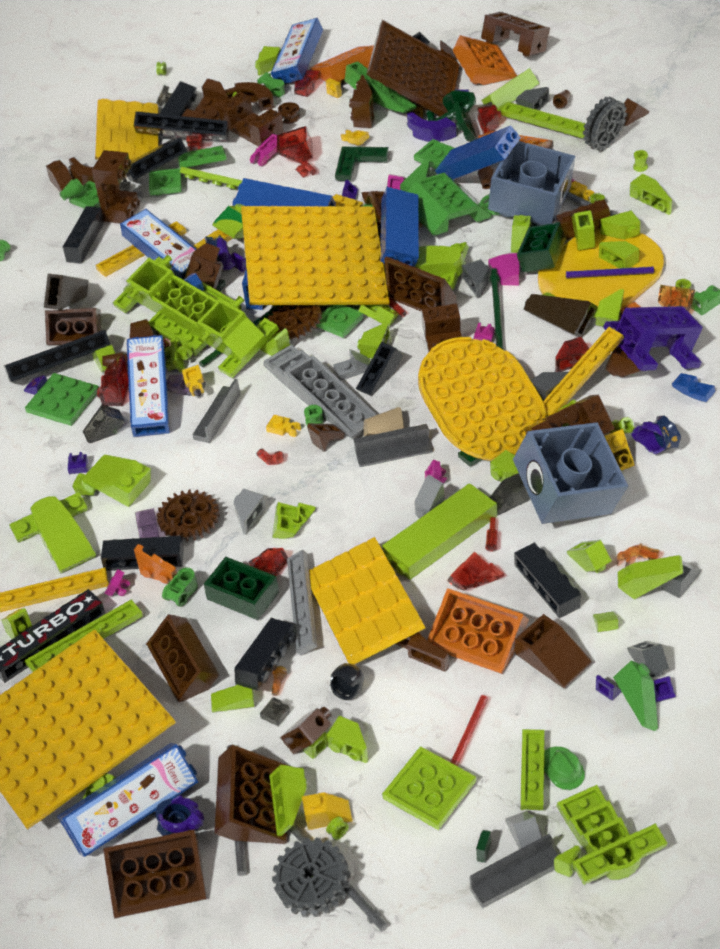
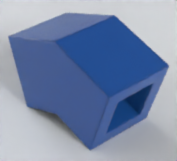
M196 273L184 279V281L199 290H204L203 284Z

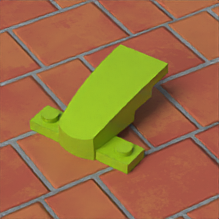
M467 242L455 243L451 246H419V258L415 268L446 279L454 291L458 277L463 272L462 265L466 264L465 257L469 246Z
M79 492L60 501L56 496L42 498L30 507V515L9 524L18 543L39 533L60 574L96 557L92 546L73 518L88 510Z
M598 785L557 802L556 807L587 853V855L572 863L583 885L605 875L610 880L627 878L636 872L641 858L667 846V841L656 823L630 835L622 818H618L610 801H606Z

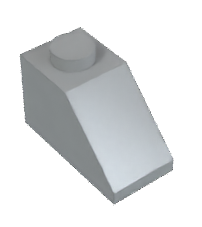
M430 475L425 478L414 501L415 515L419 519L445 501L444 483Z
M244 488L234 499L236 515L243 534L249 532L266 509L262 494Z

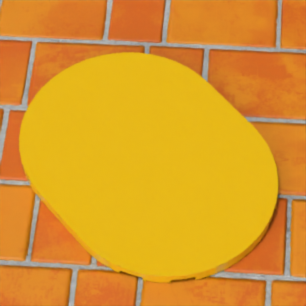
M600 229L594 230L595 248L578 251L576 238L571 239L563 246L554 268L539 270L538 288L542 294L548 292L556 297L589 301L596 306H599V301L623 289L622 308L635 301L660 278L664 264L663 253L656 242L642 233L624 240L602 235ZM627 241L639 248V262L631 268L654 267L653 274L566 278V271L618 269L599 258V243Z
M457 337L445 340L434 346L421 362L418 372V387L426 406L444 436L459 450L479 459L492 461L505 450L515 455L526 436L523 428L546 417L543 400L521 364L510 352L504 351L497 347L495 343L484 339L481 341L471 339L472 337Z

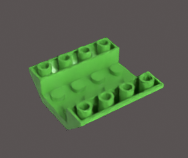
M446 173L415 181L407 191L418 194V220L433 236L447 232L448 221L469 214L476 222L491 218V214Z

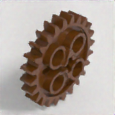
M283 305L282 308L277 307L278 311H273V315L269 316V321L275 323L279 328L275 334L286 328L290 340L293 341L295 337L299 339L301 335L306 336L307 332L312 333L311 329L317 328L316 324L321 323L322 312L319 305Z
M189 489L187 493H184L182 490L180 492L181 495L173 493L174 498L167 497L168 502H162V507H158L157 522L161 532H164L165 536H181V538H185L186 542L191 537L196 541V536L198 535L204 538L203 533L210 534L209 528L215 529V524L219 523V505L216 503V499H212L211 494L206 496L205 491L199 494L198 490L192 493L191 489Z

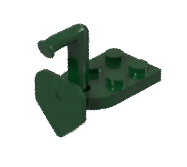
M454 90L445 95L442 102L448 112L436 119L434 118V112L430 110L426 112L428 121H437L445 117L451 121L456 119V125L459 131L463 130V135L467 142L477 139L472 120L468 114L476 103V97L473 92Z

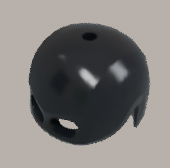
M350 663L339 665L330 676L331 691L335 696L343 700H352L356 697L364 684L363 672L359 667Z

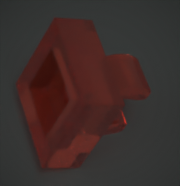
M202 135L186 136V142L190 151H193L194 147H198V150L204 147Z
M302 156L297 159L301 165L295 170L303 178L308 175V172L312 175L317 172Z

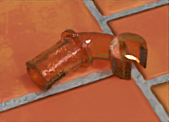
M640 543L619 552L616 564L618 566L619 561L625 560V567L630 565L632 557H641L648 560L658 559L660 550L644 546Z

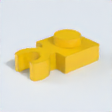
M346 130V134H340L342 141H348V143L362 145L369 138L368 132L359 130L354 132Z
M575 180L571 183L569 192L589 201V197L595 194L594 191L587 190V186Z
M199 364L182 370L186 387L189 388L191 395L195 396L194 391L196 389H200L201 393H204V388L201 384L204 380Z
M275 414L266 425L267 432L281 436L288 433L291 437H297L296 430H301L299 422L291 423L290 418Z

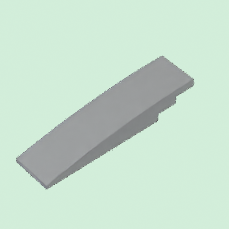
M293 345L286 347L263 361L264 366L308 406H320L323 418L337 426L351 439L364 432L365 419L377 415L314 355L309 356L303 350L298 351Z

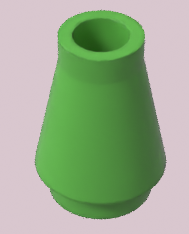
M74 179L66 185L59 195L65 201L81 193V190L84 188L78 179Z

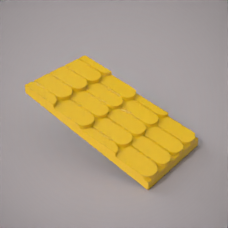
M98 99L95 160L99 159L104 150L127 152L129 159L132 161L158 147V135L136 133L133 126L136 111L158 114V104Z
M375 537L309 570L311 590L348 663L355 665L425 629L419 614Z

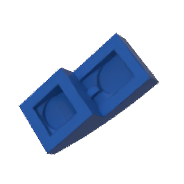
M680 373L672 383V387L679 392L703 402H707L716 392L714 385L700 383L697 376Z

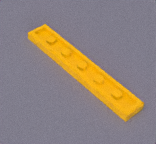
M177 221L168 225L180 236L187 233L186 228ZM131 245L96 264V270L107 277L145 255L134 245Z
M611 327L604 331L545 398L543 403L546 409V416L557 412L570 401L624 339L623 334Z
M106 568L0 592V612L83 593L87 589L91 591L108 587L109 582Z

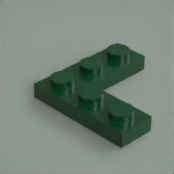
M342 146L335 172V180H351L356 161L387 162L389 148Z

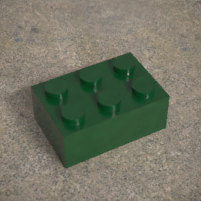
M560 222L528 227L516 255L523 272H535L541 269L549 270L556 266L566 241Z
M226 556L203 584L207 600L255 620H259L279 593L276 576Z

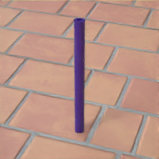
M654 267L566 271V278L653 274Z

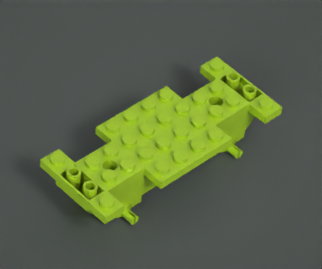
M166 255L164 259L157 257L155 260L149 257L126 280L127 285L123 288L124 292L113 302V305L124 313H127L137 302L152 310L156 314L148 321L151 329L168 340L175 338L178 346H189L194 356H197L207 344L228 357L218 368L227 376L233 378L279 330L275 323L266 318L255 326L247 318L245 312L241 311V304L244 302L242 297L238 296L233 300L203 282L204 290L201 291L175 276L173 271L170 270L172 268L169 263L172 261L170 256Z

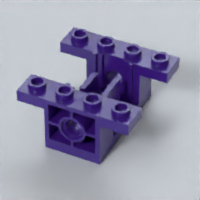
M683 306L625 308L620 321H605L603 326L605 330L611 327L623 334L624 339L618 346L641 371L657 369L658 363L649 354L651 347H667L670 355L675 357L685 369L699 368L702 363L692 350L703 327Z

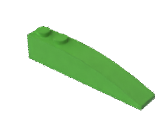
M357 61L346 65L344 81L356 89L357 81H359L361 75H364L372 92L374 103L402 113L416 109V105L404 96L366 75L368 69Z

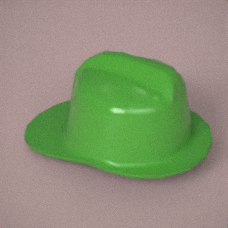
M558 746L550 747L544 751V772L556 787L563 790H572L583 783L585 771L575 754L564 747Z

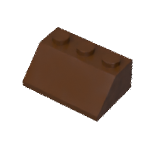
M598 200L592 204L580 206L577 209L556 215L555 223H561L566 240L575 237L571 218L574 213L591 210L594 230L600 229V219L611 216L606 201Z
M98 308L45 310L46 345H62L101 331V310Z

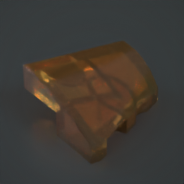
M660 285L658 303L664 307L683 306L689 312L695 289Z

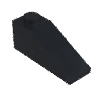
M381 342L356 390L372 397L398 367L403 357L398 349Z

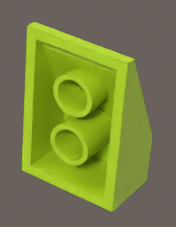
M104 454L82 478V482L129 507L149 485L151 469L136 460Z

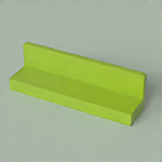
M529 68L481 101L484 105L492 102L495 109L500 111L508 102H513L522 92L532 89L539 82Z

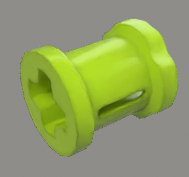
M635 151L633 154L635 158L633 169L637 172L646 171L648 168L646 163L648 158L647 151Z
M624 417L620 421H611L615 428L614 430L623 429L625 434L633 432L634 422L630 417Z

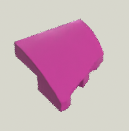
M517 253L503 254L488 260V265L498 270L501 285L519 286L520 263L516 256Z

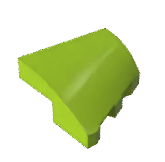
M362 304L358 310L382 324L389 323V326L393 324L399 315L398 312L387 305Z
M278 502L275 508L272 538L286 539L294 537L313 514L315 506L298 503L296 507Z

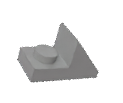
M349 349V360L333 364L334 371L339 380L363 374L370 363L367 356Z

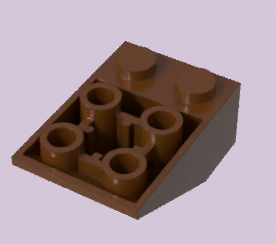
M361 75L356 83V89L353 90V97L349 100V107L352 109L350 119L353 121V127L372 128L375 120L373 95L364 75Z
M545 614L540 616L515 638V654L563 689L592 664L590 658L565 630Z

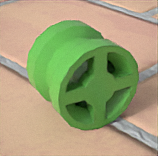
M310 405L305 408L306 425L308 423L323 424V412L320 406Z

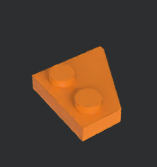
M140 544L135 547L134 552L141 575L158 580L164 584L169 583L177 574L176 567L165 562L156 554H153L151 557L144 553L143 546Z

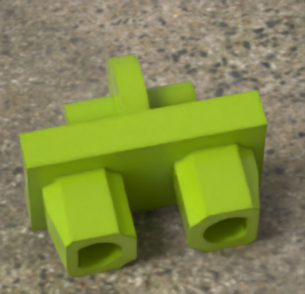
M174 338L170 340L171 346L165 348L166 368L168 371L178 369L181 373L185 369L184 360L192 356V349L186 345L179 347L177 340Z

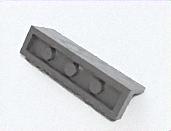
M234 379L230 387L223 386L192 434L193 440L211 443L240 396L238 379Z
M427 424L354 439L355 454L359 467L433 452Z
M548 834L470 875V891L482 909L555 870L554 858L558 854L552 847V836Z

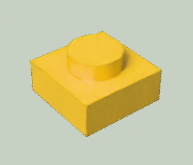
M331 78L327 79V94L336 98L341 97V83Z

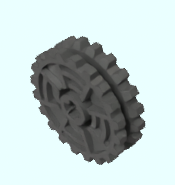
M606 96L604 100L601 99L598 104H595L594 109L590 111V116L586 119L587 123L584 124L585 130L583 135L585 136L583 140L585 144L601 151L615 142V138H618L619 132L623 129L622 125L625 123L624 118L627 113L625 112L626 107H624V103Z
M318 837L314 841H311L310 838H305L303 843L296 841L294 842V847L285 848V855H279L277 858L279 864L273 867L276 875L272 876V881L276 884L274 887L275 892L283 902V905L286 908L291 907V911L294 914L301 912L302 917H307L309 913H312L314 917H318L319 912L323 911L327 914L330 912V907L334 906L336 908L339 906L338 900L346 897L344 890L350 888V882L347 879L351 878V873L347 869L349 865L344 855L340 853V849L337 846L332 847L331 841L326 840L323 843L321 838Z

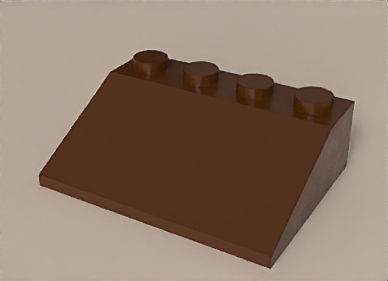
M387 256L384 258L389 299L421 312L422 309L457 303L456 295L446 279Z
M233 744L218 757L214 834L233 841L286 844L287 831L282 836H277L270 774L280 765L286 764Z
M195 830L103 848L114 919L207 899L201 854Z

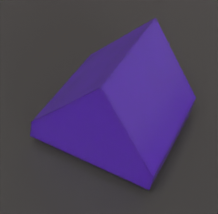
M346 180L342 196L356 200L358 189L349 180Z
M232 252L231 256L236 261L235 268L244 272L246 270V258Z

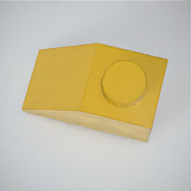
M325 792L302 796L308 830L327 827L336 817H341L346 823L352 822L348 800Z

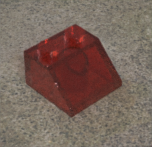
M307 126L278 134V155L298 163L312 159L313 143Z
M120 355L114 360L101 377V387L97 390V396L100 398L102 406L124 405L129 387L128 370L124 355Z

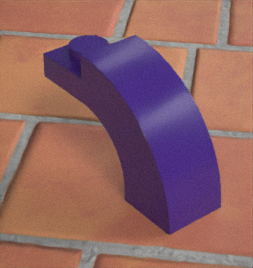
M413 112L407 114V126L412 130L413 137L419 140L430 142L434 139L441 142L457 137L456 123L446 117L437 121H427Z

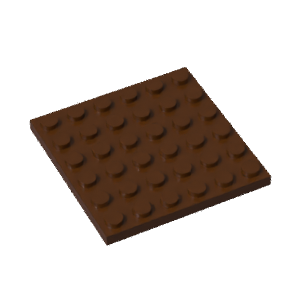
M382 20L379 24L366 75L373 80L379 81L384 86L395 90L398 94L404 95L412 102H416L425 109L436 113L440 117L448 112L443 105L442 99L445 95L455 90L460 63Z

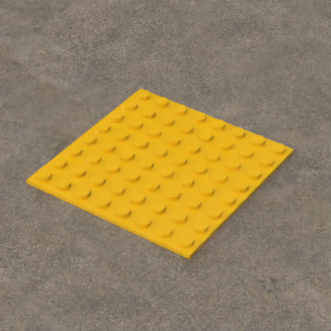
M241 206L250 305H389L374 207Z
M94 629L0 695V792L28 830L176 722Z

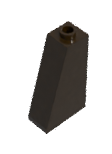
M48 273L44 308L62 310L87 297L89 280Z
M531 294L525 301L523 310L582 339L598 306L584 300Z

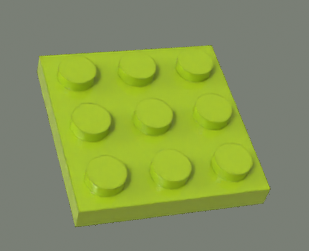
M420 746L382 793V798L439 830L475 784L476 776Z

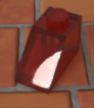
M496 105L477 108L478 123L482 134L495 131L499 127V120H501L500 110H497Z
M582 337L567 340L563 343L555 357V372L572 369L589 350Z

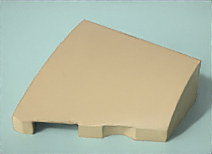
M397 407L365 419L364 437L403 429L401 408Z

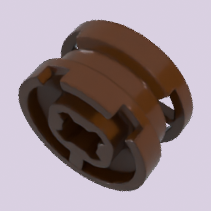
M286 102L279 105L278 112L282 114L284 124H292L300 119L298 104Z

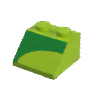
M244 205L228 206L216 218L212 226L234 239L244 238L241 206Z

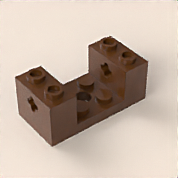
M502 11L485 15L481 39L486 40L487 43L494 44L497 41L502 42L505 39H509L510 30H512L515 34L520 35L517 51L523 53L524 56L530 57L533 54L538 55L546 51L550 32L549 27Z
M242 92L237 93L218 105L220 120L228 121L229 131L258 147L272 134L284 135L282 114L269 109L260 116L253 113L251 97Z
M104 150L92 168L104 222L120 224L134 216V213L140 206L137 192L119 190V185L132 164L127 152Z
M457 303L422 309V328L428 353L434 346L445 340L462 337L460 313Z
M599 394L575 402L523 429L527 434L528 431L562 427L565 423L573 426L598 422L604 435L615 428Z

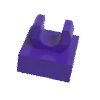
M79 452V455L72 456V453H69L68 473L88 472L87 454Z

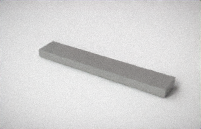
M301 550L287 558L294 633L296 634V652L303 655L318 646L307 553Z

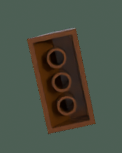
M168 614L146 643L178 702H183L209 690L220 675L188 619L185 617Z

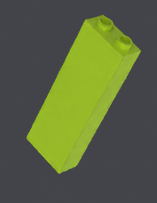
M469 483L383 544L382 550L389 563L397 572L411 580L497 517V503Z

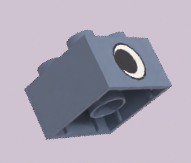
M518 141L506 159L500 161L491 178L488 210L499 212L504 217H514V215L531 216V223L537 226L554 223L556 215H558L571 188L576 156Z
M598 422L528 431L513 458L541 524L611 514L629 487Z

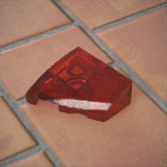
M307 70L303 79L295 81L294 94L308 97L315 89L314 84L321 77V72L318 70Z
M267 548L259 556L250 560L249 564L254 568L277 576L287 564L288 556L283 548Z
M473 552L450 575L447 581L454 587L466 591L502 579L505 574L492 562L488 564L476 552Z

